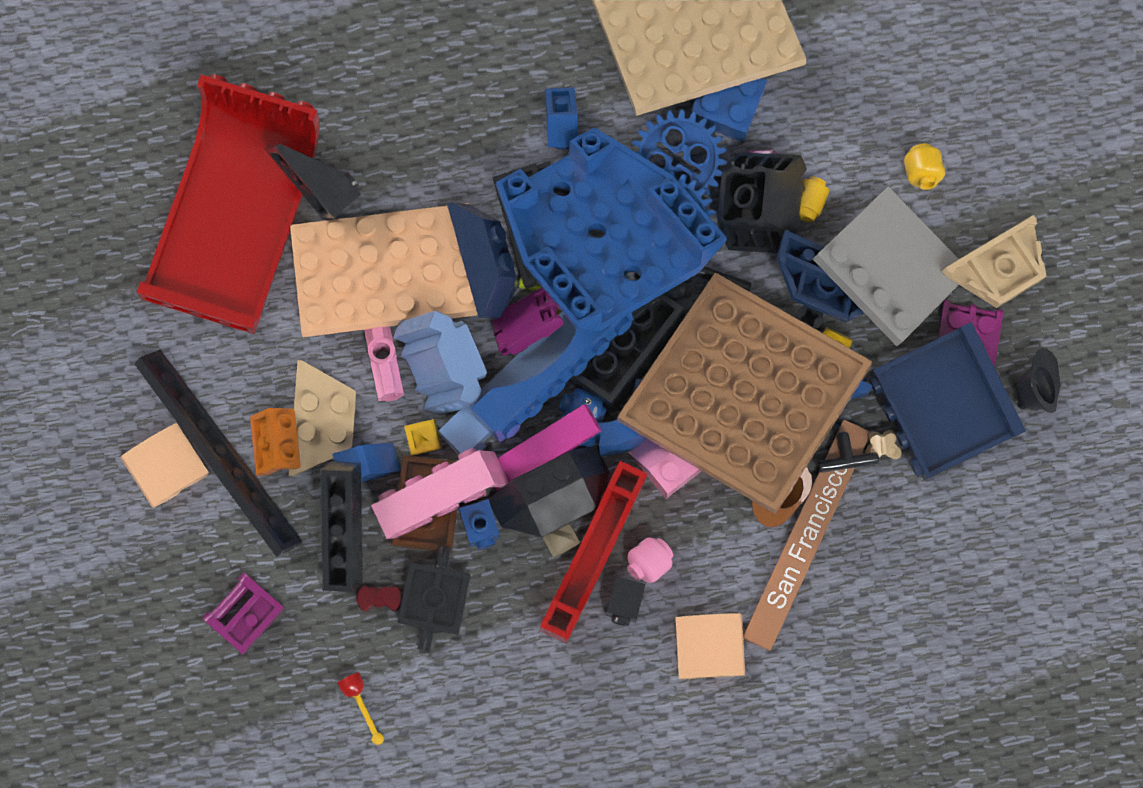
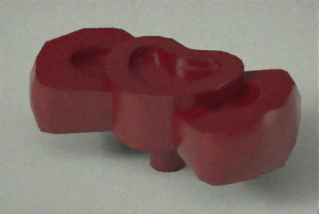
M362 586L356 596L358 607L364 612L373 606L377 608L386 606L395 612L400 608L403 599L401 590L397 586L390 588L382 587L380 589Z

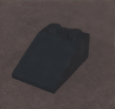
M269 144L264 148L321 218H335L361 195L356 189L359 186L358 183L348 172L343 174L338 169L281 144Z

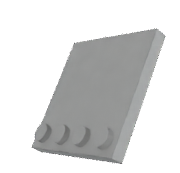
M889 186L813 258L824 272L896 346L900 345L959 285L942 273L947 266L959 259Z

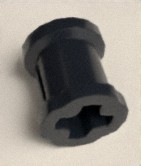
M805 305L802 306L797 312L796 319L803 321L804 316L808 315L809 319H815L810 327L818 330L823 322V313Z

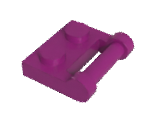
M243 572L237 578L239 582L211 613L207 612L202 617V620L242 655L246 653L285 609ZM250 590L254 595L226 626L219 622L244 593Z

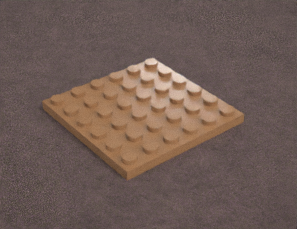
M714 273L617 419L618 422L776 514L869 371L872 361L719 274Z

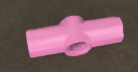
M389 326L365 329L364 333L378 401L389 402L398 400V398L404 396L391 328ZM387 350L390 352L389 356L385 359L375 357L378 351Z

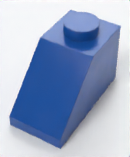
M575 88L545 89L548 148L568 149L570 148V140L578 136Z
M393 443L361 445L332 454L334 461L361 463L362 483L401 472Z

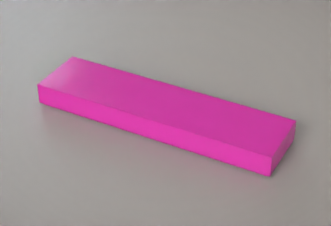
M584 404L503 454L498 460L510 482L534 468L571 451L602 430L588 405Z

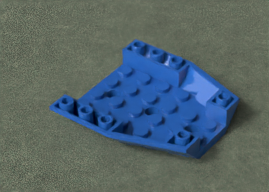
M595 127L570 140L568 156L529 178L520 168L496 182V187L523 264L576 329L601 331L699 273L727 240V237L673 175ZM563 188L570 193L567 196H559L554 191ZM593 230H600L605 235L602 238L591 237L589 233ZM629 272H635L639 274L641 278L639 280L632 281L628 280L625 277V274Z

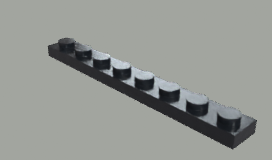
M158 350L140 357L134 365L274 555L278 557L297 547L302 542L300 537L163 352Z

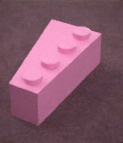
M475 448L469 449L458 455L459 461L451 465L448 462L441 463L431 469L433 474L425 478L419 475L406 481V488L398 492L392 489L379 495L380 501L371 506L386 539L397 538L433 521L432 516L436 514L437 517L451 513L460 507L459 503L462 501L468 503L486 496L487 492L485 489L489 487H499L501 489L507 485L509 481L495 452L476 451Z

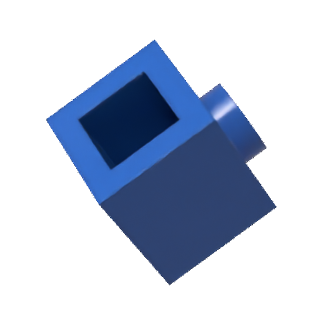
M489 499L459 508L470 547L477 546L478 550L494 546V540L499 539V531Z

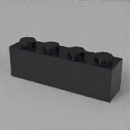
M331 461L321 469L323 591L353 593L363 583L361 463Z

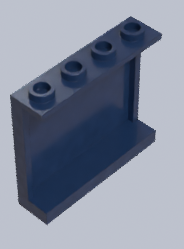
M972 322L870 371L872 377L869 378V382L872 385V389L876 395L881 394L885 405L882 406L888 421H894L899 430L896 433L897 440L903 450L908 448L913 458L909 461L914 474L917 477L922 476L923 480H927L1026 432Z

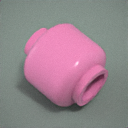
M648 537L628 552L629 566H627V569L635 580L640 581L642 579L647 583H653L672 568L673 552L662 539Z

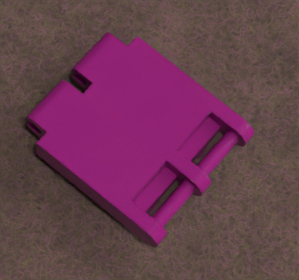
M543 287L507 307L500 318L492 320L491 326L494 336H496L495 340L498 350L501 351L502 356L508 355L511 352L513 355L523 352L528 346L543 337L550 336L555 330L562 327L563 319L557 314L558 305Z
M944 299L938 338L972 322L995 367L1003 310L997 309L995 312L978 309L977 305L970 304V307L950 304V300Z

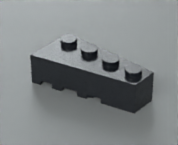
M664 294L632 313L634 320L630 328L622 335L617 334L609 342L608 348L601 355H595L587 362V367L578 376L573 375L568 381L577 388L589 391L603 401V406L615 413L635 387V379L642 378L685 318L684 307Z

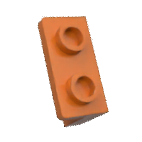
M267 408L250 416L256 476L270 475L282 469L300 468L295 410L290 408Z

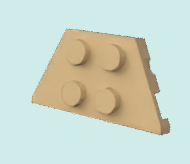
M1033 215L947 266L942 273L987 303L998 308L1046 277L1045 265L1041 259V243L1037 241L1034 227L1037 224L1036 217Z
M302 360L297 361L294 399L301 467L289 469V476L292 477L313 467L328 463V461L334 459L333 453L353 448L356 391Z

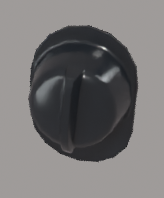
M1041 348L1036 351L1031 368L1017 378V406L1019 409L1033 411L1044 409L1048 413L1056 411L1061 383L1058 361L1050 350Z

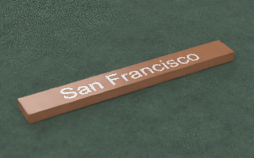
M843 420L825 460L841 458L837 439L838 433L848 432L853 455H860L871 432ZM855 468L818 473L743 635L744 640L767 651H771Z

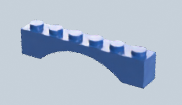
M632 313L601 331L577 329L567 349L543 372L523 382L509 386L493 387L471 408L475 418L500 443L505 438L514 436L520 429L522 422L528 417L532 418L542 409L543 403L549 397L558 395L565 387V383L573 375L578 376L585 370L590 359L595 355H601L608 348L609 342L617 334L622 335L630 328L634 320Z

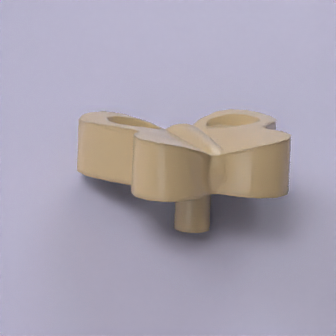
M887 430L883 434L878 432H871L869 434L871 443L865 450V454L877 452L879 458L884 454L892 459H899L901 457V449L896 443L894 431Z

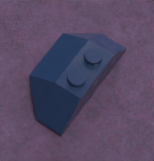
M451 202L447 206L478 318H500L519 287L514 269V261L506 241V232L499 220L469 204Z
M785 230L776 258L791 299L844 323L865 314L813 260L824 247Z

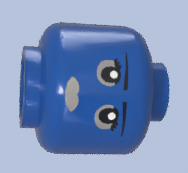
M576 388L570 395L564 394L559 410L563 412V418L582 405L587 404L596 421L601 423L606 407L603 406V401L591 392L582 388Z

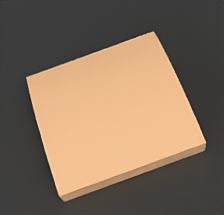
M177 423L156 433L121 456V460L152 508L175 497L181 490L200 481L209 473Z
M742 614L676 617L679 679L745 676Z

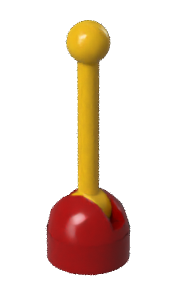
M357 672L337 682L340 691L345 696L355 698L373 735L372 742L375 745L382 744L384 736L378 733L360 696L364 688V682L360 673Z

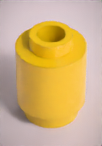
M811 176L809 179L802 180L805 190L802 193L799 214L800 220L808 223H814L815 219L820 217L830 192L824 180Z

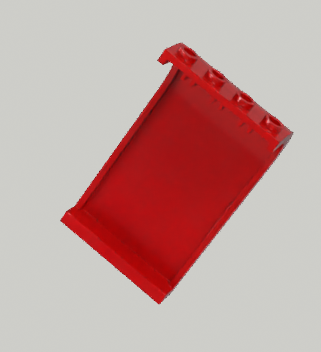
M201 74L197 87L201 95L202 105L195 142L145 282H140L137 294L141 300L255 335L291 231L290 226L294 223L303 197L264 148L269 144H281L315 159L320 131L318 111L314 109L313 105L304 101L293 103L286 101L285 97L278 93L268 92L267 95L257 92L255 87L245 83H240L237 86L228 83V80L222 76L211 74L208 77Z

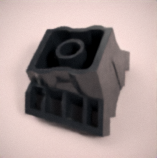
M739 152L732 159L730 169L722 171L717 223L724 225L723 234L727 237L725 243L729 251L778 253L783 232L787 230L795 234L802 225L799 214L801 197L805 187L801 176L807 170L802 155Z

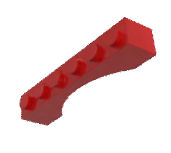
M619 461L579 549L539 628L540 632L565 644L568 643L646 481L647 473Z

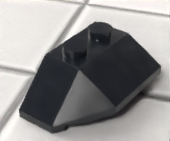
M595 445L568 451L513 479L491 496L489 503L502 528L543 538L597 510L609 470Z

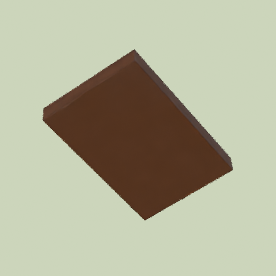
M403 455L398 491L406 488L405 482L416 476L421 475L422 478L433 474L431 469L444 462H448L451 465L457 461ZM457 510L437 517V514L432 516L433 521L400 537L393 538L391 546L438 551V546H444L443 552H445L446 547L451 548L450 553H452Z

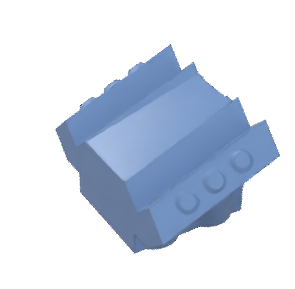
M438 311L425 313L398 323L393 338L406 343L401 357L406 359L417 384L415 391L428 395L423 409L442 415L473 407L477 403L481 392L478 380L486 377L487 371L467 324L463 321L453 322L451 317Z

